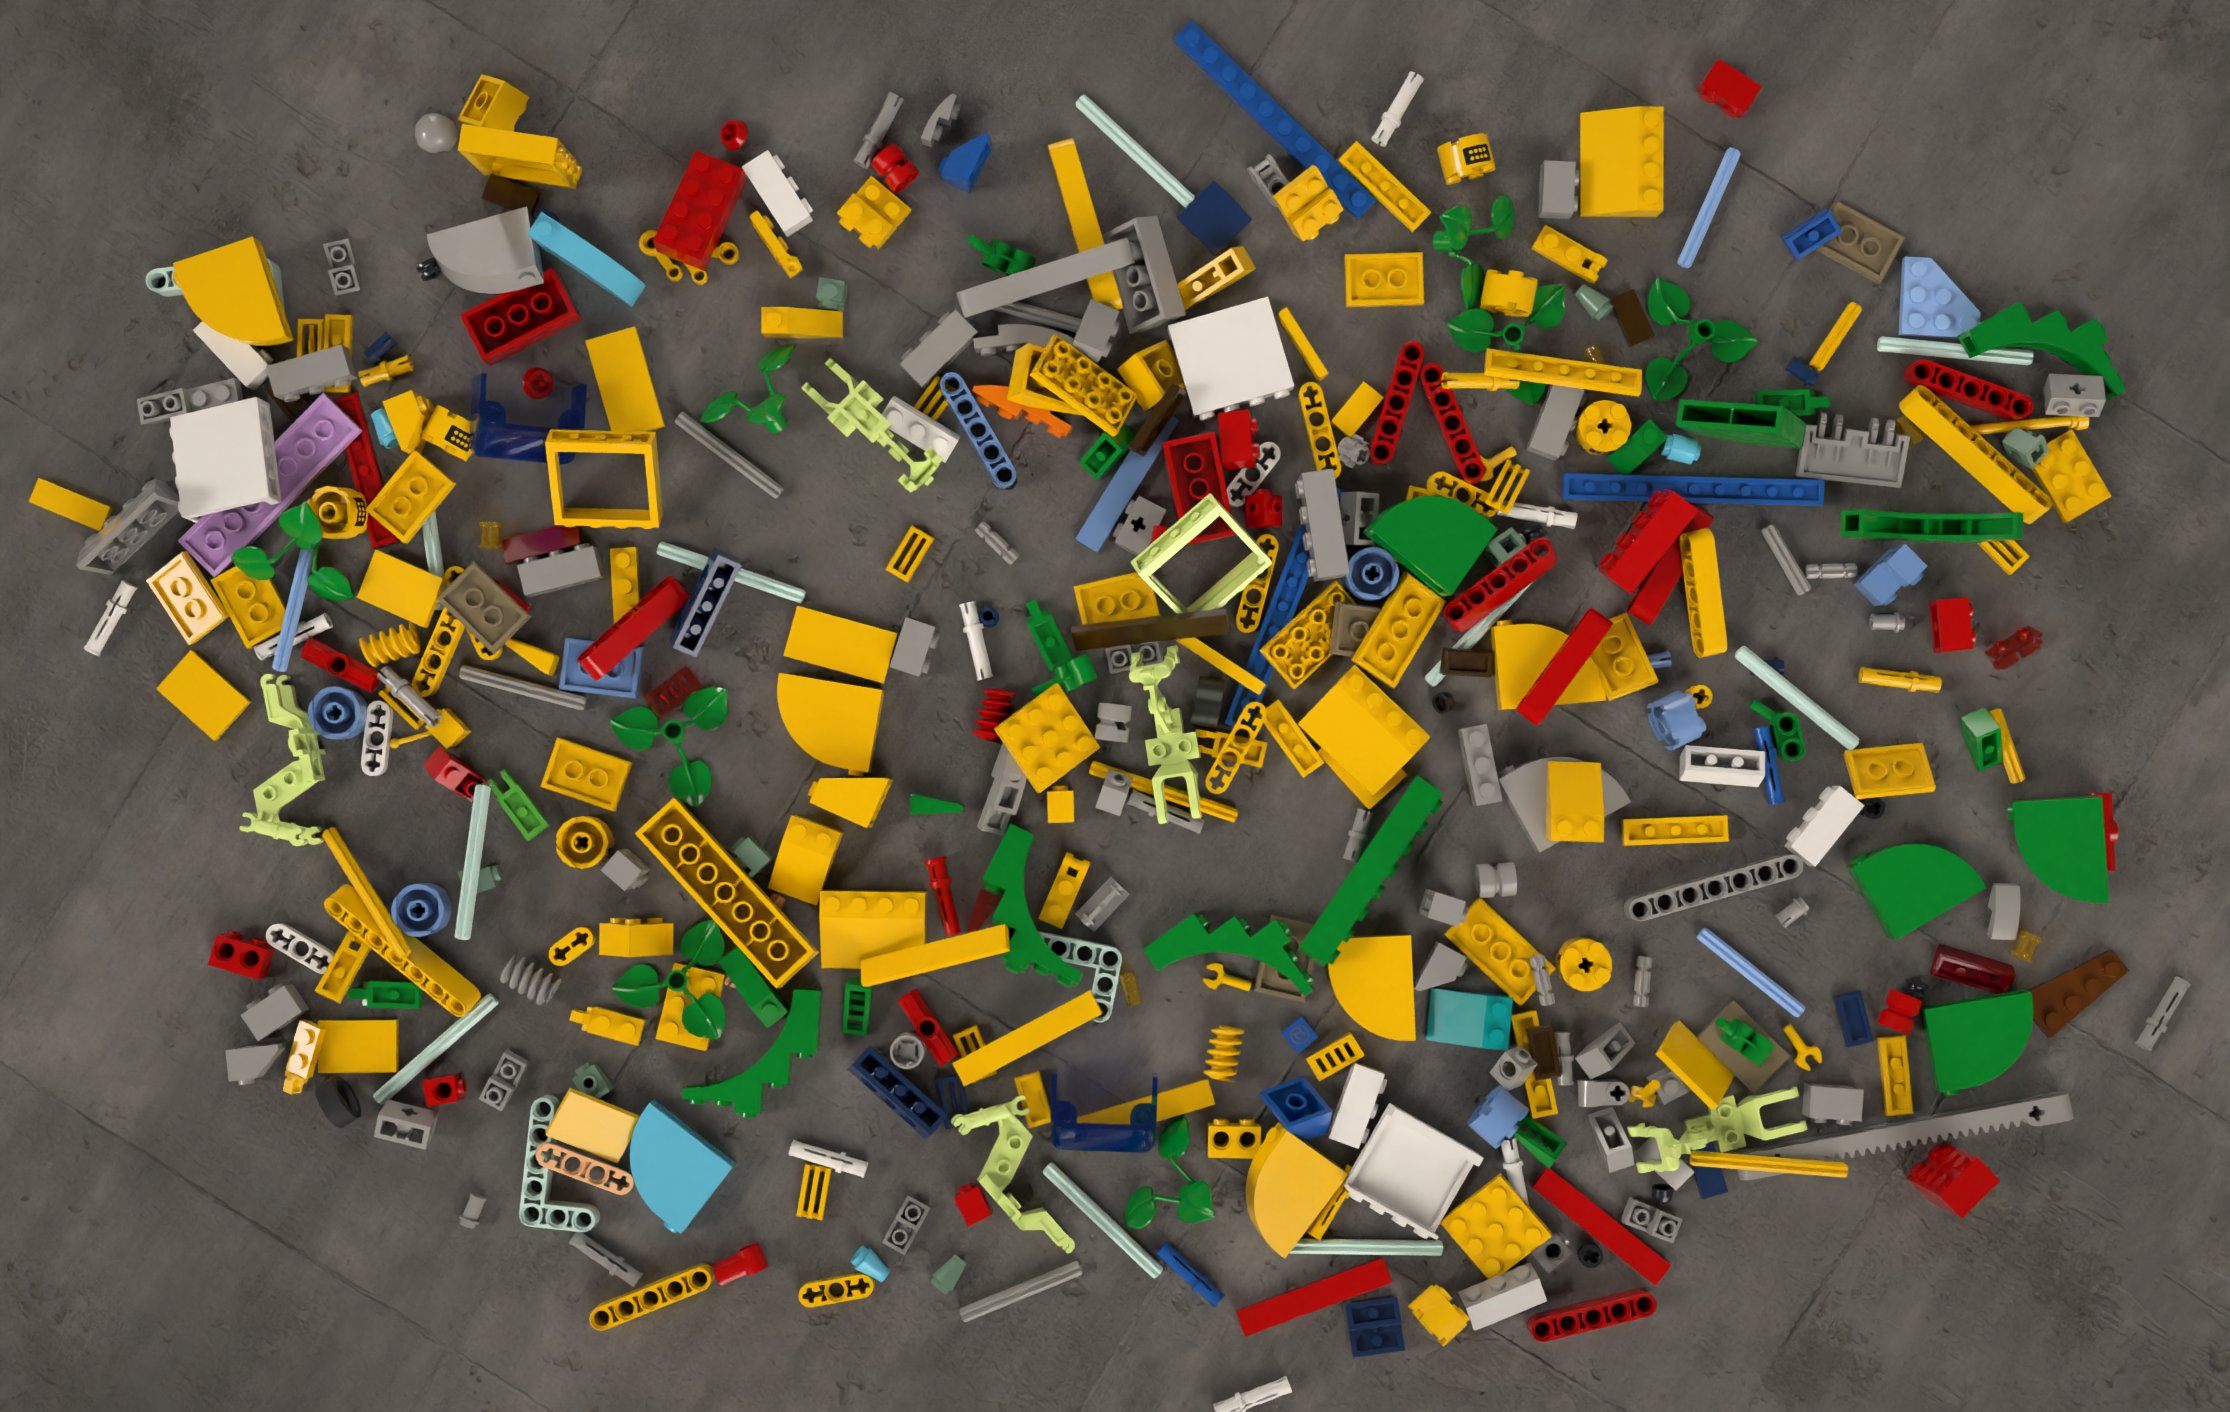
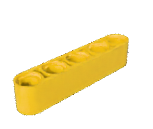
M1708 528L1682 533L1679 544L1693 650L1699 658L1724 653L1727 650V636L1713 533Z
M700 1263L604 1301L591 1312L589 1317L590 1324L596 1330H607L702 1292L714 1280L713 1268L709 1264ZM699 1271L705 1273L707 1282H698L695 1278V1273ZM677 1281L681 1283L683 1291L680 1293L673 1291L671 1282ZM647 1292H655L658 1295V1302L649 1301L646 1295ZM623 1301L631 1302L634 1311H625L622 1306ZM598 1311L607 1312L609 1321H601L598 1317Z

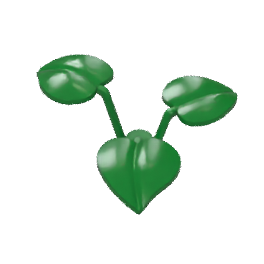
M1500 195L1494 201L1491 210L1493 225L1488 228L1470 230L1472 215L1467 206H1455L1439 216L1446 231L1437 230L1433 237L1434 249L1436 251L1449 252V257H1455L1467 264L1462 269L1461 288L1465 310L1470 309L1480 298L1483 292L1485 275L1481 264H1473L1471 259L1457 253V251L1463 249L1469 235L1496 231L1497 239L1500 240L1510 235L1514 227L1515 211L1511 198L1508 195Z
M1657 278L1652 284L1647 301L1648 311L1652 319L1661 326H1667L1673 321L1677 324L1690 325L1688 338L1691 341L1673 363L1667 358L1660 357L1652 360L1646 367L1645 382L1654 400H1670L1683 391L1687 384L1688 375L1686 370L1677 366V364L1696 345L1703 344L1706 341L1712 342L1711 352L1714 357L1724 363H1733L1741 359L1758 343V340L1747 329L1733 321L1720 320L1713 324L1708 319H1702L1698 322L1694 319L1691 321L1680 319L1688 313L1690 308V300L1686 292L1679 286L1666 282L1661 278Z
M1562 285L1538 287L1532 313L1529 315V319L1520 325L1511 323L1503 331L1492 332L1494 329L1492 316L1483 309H1470L1447 323L1449 332L1455 342L1469 352L1479 353L1486 351L1490 346V337H1503L1506 345L1514 347L1515 352L1521 353L1519 345L1524 338L1523 328L1534 321L1537 327L1549 329L1558 325L1562 320L1565 312L1564 287ZM1514 379L1512 381H1520L1519 387L1506 390L1514 398L1529 405H1534L1543 395L1546 384Z
M796 344L777 347L765 354L758 363L757 368L759 371H764L763 374L771 396L754 408H750L741 400L736 399L738 396L736 391L723 393L713 399L705 408L701 416V424L703 422L708 423L719 420L727 415L734 405H739L749 412L746 417L748 422L765 424L772 434L783 430L788 424V420L781 412L786 397L783 393L775 394L769 374L771 371L779 369L788 360Z
M307 501L286 510L280 516L279 524L281 528L293 538L274 557L268 558L267 553L263 549L253 546L242 547L231 556L235 566L247 576L256 580H268L275 574V568L271 563L276 562L295 543L304 550L313 548L311 570L314 574L309 575L307 578L310 588L319 596L334 601H344L355 596L348 579L339 570L331 567H321L318 570V551L321 546L319 542L323 537V531Z
M711 687L693 693L687 698L683 706L684 714L691 720L687 722L682 721L681 723L676 720H670L658 731H655L658 727L656 715L645 707H635L611 718L610 723L615 735L630 749L637 751L649 749L653 745L654 736L661 734L669 743L675 744L684 766H677L671 771L668 778L669 788L674 796L693 807L702 804L711 789L712 775L710 769L702 761H694L689 764L681 742L686 737L684 728L692 726L695 722L698 728L704 731L715 730L725 722L728 713L727 691L725 688Z
M714 920L703 921L692 927L684 935L680 951L684 957L692 959V961L686 967H683L681 971H671L664 982L657 984L659 976L652 967L644 964L635 965L628 969L612 985L613 992L622 1001L637 1008H649L655 1005L660 998L658 988L668 986L673 991L684 992L693 1001V1003L684 1008L682 1013V1023L685 1029L697 1037L718 1040L724 1031L726 1023L724 1005L717 996L711 993L703 994L697 1000L688 990L690 977L687 972L696 962L703 966H711L722 958L725 943L719 925Z
M1179 1117L1164 1129L1158 1141V1152L1162 1158H1170V1162L1189 1184L1181 1187L1179 1198L1163 1195L1153 1196V1188L1150 1186L1138 1188L1130 1196L1125 1208L1124 1218L1126 1227L1140 1229L1147 1226L1155 1215V1201L1157 1200L1179 1203L1177 1208L1178 1217L1185 1223H1199L1216 1217L1210 1186L1204 1181L1193 1180L1176 1161V1157H1181L1185 1154L1189 1145L1190 1131L1186 1117Z

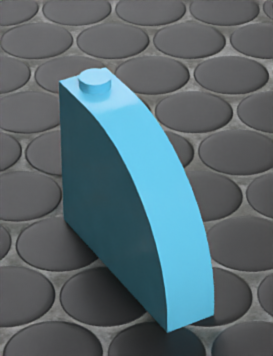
M543 212L540 213L527 233L546 252L631 307L646 287L641 280L616 261Z
M653 1100L641 1114L632 1135L630 1145L631 1172L638 1192L648 1207L665 1221L663 1224L667 1229L674 1233L678 1231L682 1234L732 1170L736 1162L656 1100Z

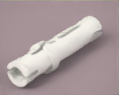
M1409 72L1389 110L1383 113L1381 117L1382 122L1371 138L1376 144L1381 142L1380 146L1386 147L1395 128H1399L1401 125L1403 114L1419 86L1424 81L1423 77L1419 74L1414 77L1415 72Z
M1504 500L1502 505L1507 506L1509 501ZM1514 502L1508 515L1499 510L1497 511L1498 516L1544 523L1548 527L1555 525L1574 529L1577 521V513L1557 510L1553 506L1546 508Z
M121 580V584L112 600L108 599L106 603L108 607L86 646H84L86 651L100 656L121 615L126 614L128 610L126 606L138 587L130 582Z
M976 601L960 604L959 607L961 608L965 625L963 632L967 633L977 681L994 677L982 633L984 626L979 621Z
M323 613L310 621L299 622L293 646L304 640L307 642L311 637L313 638V636L332 628L333 624L328 614ZM314 626V629L309 630L299 636L297 635L298 633ZM280 635L254 646L255 653L261 661L275 655L277 646L273 647V645L278 643Z
M1514 1136L1509 1139L1506 1137V1140L1504 1139L1501 1144L1504 1162H1502L1503 1169H1506L1508 1182L1529 1205L1522 1172L1524 1163L1523 1159L1519 1157L1517 1139Z
M794 1139L789 1150V1156L836 1169L835 1172L838 1173L844 1171L864 1178L868 1167V1161L865 1162L849 1157L845 1152H841V1154Z
M1287 1376L1253 1390L1241 1394L1239 1392L1234 1393L1235 1396L1214 1403L1213 1406L1215 1412H1246V1409L1292 1393Z

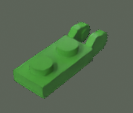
M504 768L500 771V774L510 787L508 791L504 793L499 783L492 778L487 781V784L497 796L496 800L526 840L530 841L549 827L550 823L520 783H517L511 773Z

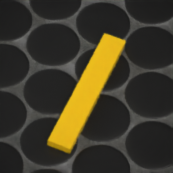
M1487 348L1485 353L1484 375L1638 397L1642 390V370L1489 348Z
M1003 924L861 960V984L864 987H869L1009 952V928Z
M1089 990L952 1064L965 1087L1090 1021L1103 1012L1092 991Z
M1207 1078L1058 1122V1126L1066 1149L1215 1105V1101Z

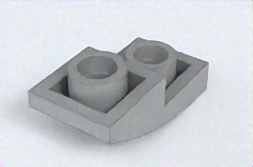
M951 94L934 111L921 136L923 145L933 147L934 141L940 140L943 126L940 123L951 126L952 120H957L961 105L958 104L957 95Z
M351 238L323 244L330 267L328 273L335 296L361 290L360 276Z
M1160 641L1115 646L1105 649L1110 674L1130 671V666L1132 665L1131 654L1135 652H1142V663L1144 666L1164 661Z
M1993 883L1988 903L1992 914L1987 935L1991 939L2016 940L2020 917V886L2018 884Z
M507 1049L503 1053L494 1073L489 1077L479 1100L503 1111L530 1061Z
M1650 1137L1636 1151L1645 1162L1649 1159L1661 1160L1658 1144L1654 1137ZM1679 1158V1168L1675 1171L1657 1172L1654 1170L1676 1191L1695 1173L1681 1158Z
M907 1195L882 1243L905 1255L930 1207Z
M1629 1197L1620 1222L1662 1240L1674 1243L1683 1219Z

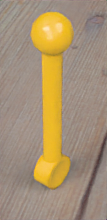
M427 731L402 739L393 738L390 740L389 745L391 748H397L400 744L432 736V734Z

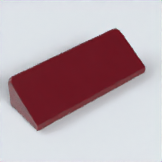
M557 525L502 540L504 561L507 565L524 562V559L529 557H543L553 551H565L584 544L579 526L566 527L564 525Z
M1939 944L1936 948L1930 969L1931 975L1995 994L2008 992L2016 977L2014 967L2010 964Z

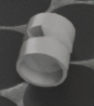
M1099 703L1097 717L1101 722L1096 725L1095 739L1128 743L1130 728L1126 726V723L1131 720L1132 706Z
M1514 862L1498 863L1496 867H1493L1491 863L1476 864L1475 882L1478 898L1494 897L1496 893L1501 897L1516 896L1517 876Z
M903 1032L892 1043L890 1056L898 1067L911 1069L919 1065L926 1054L927 1047L916 1032Z

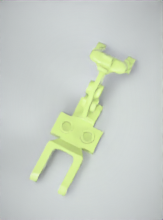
M829 358L825 365L848 385L849 394L839 404H835L825 400L807 382L801 387L802 390L829 414L827 419L846 437L857 428L872 443L877 440L883 447L888 444L891 447L888 452L898 462L903 459L910 466V477L908 478L903 474L898 479L906 490L911 493L917 490L923 483L928 486L934 480L931 475L937 470L943 459L929 447L924 452L927 458L926 461L913 462L907 456L909 450L899 440L896 443L891 440L894 435L887 429L891 423L875 409L884 399L864 380L858 384L852 376Z
M1177 645L1167 647V653L1162 663L1146 666L1142 663V652L1132 653V665L1130 666L1129 679L1132 682H1141L1144 684L1143 689L1150 692L1148 707L1150 713L1154 714L1157 738L1145 740L1149 766L1161 765L1152 778L1159 824L1168 823L1164 792L1165 779L1179 776L1184 777L1187 783L1192 818H1202L1197 784L1198 773L1189 761L1201 758L1197 732L1184 733L1181 709H1171L1168 707L1165 697L1162 696L1158 689L1161 679L1170 676L1175 664L1180 663L1177 655Z
M265 674L262 676L260 683L263 688L268 719L270 722L294 729L288 731V746L293 753V757H299L300 760L290 763L253 790L258 815L251 812L243 813L242 816L249 817L252 823L250 826H240V830L245 832L255 831L259 834L272 836L273 839L288 840L294 846H303L307 843L311 845L321 844L324 842V839L315 837L316 833L321 832V827L306 828L292 822L291 824L279 820L278 814L283 806L317 782L325 780L321 755H326L325 749H319L317 735L320 734L310 725L308 713L298 706L295 687L293 685H285V682L289 681L291 676L281 675L277 678L276 684H270V680L274 679L275 675Z
M1797 1087L1762 1095H1750L1741 1100L1737 1105L1734 1095H1726V1097L1722 1098L1718 1107L1713 1110L1708 1107L1709 1113L1684 1119L1687 1130L1679 1140L1673 1138L1672 1132L1667 1128L1646 1127L1645 1123H1640L1638 1126H1628L1629 1137H1654L1661 1156V1160L1649 1159L1647 1162H1637L1638 1173L1654 1170L1657 1172L1675 1171L1679 1168L1681 1154H1690V1150L1704 1148L1708 1142L1716 1141L1718 1150L1722 1153L1746 1147L1744 1134L1766 1141L1806 1131L1808 1128L1805 1120L1800 1121V1123H1788L1764 1129L1759 1109L1763 1105L1798 1097Z
M1016 1096L1012 1101L986 1109L980 1108V1111L967 1115H954L950 1122L955 1127L962 1123L958 1128L962 1135L968 1134L973 1128L983 1125L988 1126L990 1123L998 1122L1000 1134L977 1180L1021 1230H1043L1057 1246H1061L1066 1253H1071L1075 1248L1074 1241L1061 1229L1046 1210L1041 1207L1020 1213L1018 1209L1022 1206L1009 1192L1006 1195L1002 1193L1011 1182L1032 1139L1029 1131L1015 1117L1016 1114L1022 1116L1030 1112L1029 1108L1024 1110L1017 1109V1103L1025 1100V1096Z

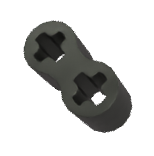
M1199 675L1191 724L1211 728L1217 727L1225 680Z

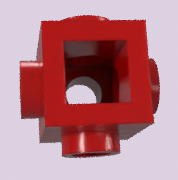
M1268 489L1256 490L1255 495H1246L1245 526L1253 528L1282 527V495L1271 494V490Z

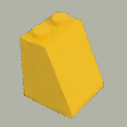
M820 778L819 781L813 782L808 795L811 796L809 803L865 828H871L893 780L890 778Z

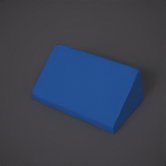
M1824 209L1782 235L1781 239L1795 260L1798 261L1841 234L1842 230L1832 212Z

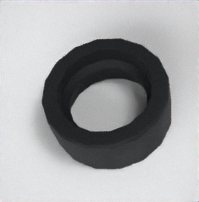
M335 1075L316 1086L315 1094L319 1106L329 1121L336 1127L343 1128L361 1117L360 1103L352 1088L343 1078Z

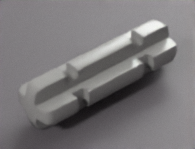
M986 522L980 523L975 529L976 533L981 538L984 537L985 542L999 555L1002 554L1003 559L1008 564H1013L1018 559L1019 554L1013 548L1010 549V545L995 531H992V528Z
M1842 563L1821 564L1819 566L1818 564H1809L1805 566V577L1807 579H1816L1818 577L1820 579L1841 578L1843 576L1845 578H1853L1857 576L1858 568L1855 563H1846L1844 565Z
M1542 954L1533 955L1530 957V962L1534 968L1533 975L1537 992H1540V995H1538L1540 1004L1542 1006L1552 1005L1555 1003L1554 994L1550 991L1552 986L1548 969L1545 968V956Z
M1638 956L1636 960L1638 970L1635 973L1634 986L1636 995H1634L1633 1004L1636 1007H1648L1649 997L1647 993L1650 992L1651 979L1649 968L1652 966V958L1649 956Z

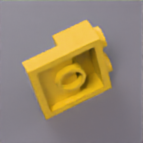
M1315 165L1309 167L1272 196L1293 234L1303 242L1316 238L1320 228L1326 224L1335 223L1339 219V214L1344 211L1336 194L1328 187L1321 172Z
M870 176L859 191L851 195L837 214L840 218L838 222L846 230L851 232L854 229L860 234L858 239L868 248L874 246L879 250L912 210L874 177Z

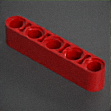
M1417 341L1405 343L1398 354L1369 448V461L1375 466L1381 467L1386 465L1394 455L1424 357V348ZM1414 349L1417 352L1418 358L1413 361L1407 359L1405 350ZM1400 373L1407 374L1410 378V384L1401 385L1397 380V375ZM1390 399H1400L1403 404L1402 409H1392L1389 404ZM1386 422L1393 424L1395 433L1392 435L1385 434L1382 431V424ZM1375 448H1384L1387 451V458L1384 460L1376 458L1374 454Z
M1918 360L1907 366L1904 370L1905 381L1913 387L1923 385L1938 396L2008 421L2023 419L2033 411L2032 400L2024 394L1929 360ZM1916 367L1922 369L1924 373L1922 379L1915 375ZM1940 376H1944L1947 379V388L1940 384ZM1965 384L1972 388V396H1968L1964 392ZM1990 393L1995 395L1997 399L1996 405L1990 403ZM2014 402L2021 406L2020 414L2014 411Z
M1429 363L1421 370L1420 384L1461 480L1475 485L1484 476V464L1452 389H1444L1441 383L1448 381L1441 380L1444 370L1436 363ZM1428 371L1436 372L1439 376L1438 381L1428 382L1425 379V373ZM1445 395L1449 399L1448 405H1437L1435 397ZM1449 418L1456 419L1459 423V428L1449 430L1445 426V421ZM1458 442H1465L1469 446V452L1459 454L1455 450V445ZM1471 465L1477 467L1479 476L1476 478L1468 477L1465 473L1466 467Z
M1690 503L1699 511L1680 535L1686 532L1709 528L1714 516ZM1680 535L1647 574L1627 609L1629 614L1648 625H1651L1683 573L1679 544Z
M1538 538L1532 541L1451 601L1444 610V616L1451 628L1457 632H1464L1470 629L1550 570L1557 562V554L1551 542L1545 538ZM1548 551L1545 556L1538 557L1541 552ZM1521 567H1527L1525 571L1517 572ZM1506 582L1503 587L1496 588L1499 583ZM1484 598L1481 603L1475 604L1478 599ZM1463 613L1461 618L1454 620L1456 615Z
M673 575L666 577L583 651L578 657L577 662L594 680L601 679L689 599L690 594Z
M1591 607L1517 706L1516 711L1538 726L1607 634L1613 622Z
M1636 1288L1535 1313L1528 1319L1527 1328L1537 1341L1548 1342L1649 1317L1656 1311L1657 1302L1647 1290ZM1642 1297H1648L1647 1305L1643 1308H1638V1300ZM1615 1304H1623V1309L1619 1314L1611 1313V1309ZM1592 1309L1597 1310V1317L1594 1320H1586L1588 1311ZM1571 1316L1572 1322L1569 1326H1560L1563 1317ZM1538 1323H1547L1544 1332H1535V1326Z

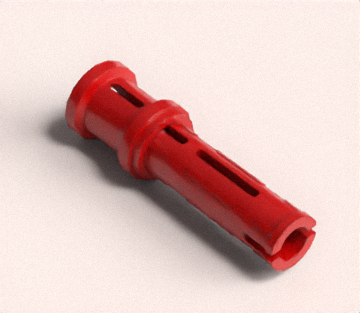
M945 855L925 860L923 863L928 868L931 880L929 886L931 889H934L945 936H951L962 931L951 894L950 884H952V878L947 873L945 865L947 858Z

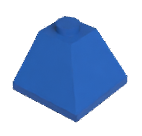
M984 133L951 151L949 157L945 156L939 166L941 179L970 194L992 150L990 135Z
M1305 1076L1260 1092L1259 1096L1288 1132L1305 1141L1328 1133L1332 1110Z

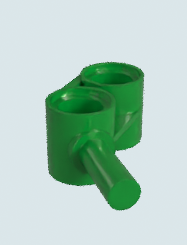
M970 235L967 239L969 245L983 253L984 257L981 264L1007 276L1031 269L1036 262L1034 256L1018 249L1012 252L1013 248L999 240L991 239L990 243L987 244L975 235Z
M1085 654L1054 669V678L1033 687L1032 692L1037 697L1053 684L1058 683L1063 692L1067 693L1097 679L1098 675L1089 655Z
M1754 698L1749 708L1770 720V728L1775 734L1777 743L1775 747L1777 756L1783 761L1800 760L1805 754V745L1798 717L1791 712H1775ZM1783 717H1786L1790 722L1787 731H1783L1780 727V720ZM1788 743H1792L1795 746V753L1791 757L1785 751Z
M1719 1017L1716 1020V1025L1724 1031L1719 1039L1734 1050L1741 1052V1055L1759 1067L1763 1065L1776 1046L1757 1032L1753 1033L1754 1030L1735 1017L1731 1022L1727 1021L1724 1017Z

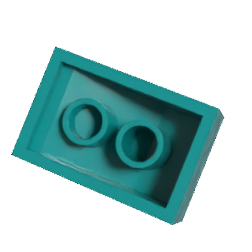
M1431 988L1426 1040L1507 1051L1513 998L1507 995Z

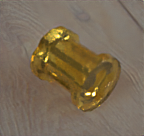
M479 522V527L482 528L481 543L478 544V548L501 550L500 528H503V523Z
M2020 930V938L2015 949L2011 950L2009 954L2032 963L2034 951L2038 943H2042L2043 939Z

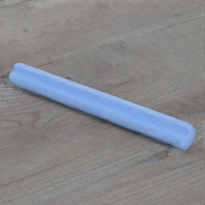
M1729 147L1726 150L1677 261V264L1681 267L1690 268L1693 264L1741 155V152L1735 148Z
M301 548L272 665L276 671L286 672L308 585L307 578L311 572L313 548L309 550Z
M1708 928L1700 930L1697 935L1699 941L1793 1016L1799 1017L1805 1010V1006Z

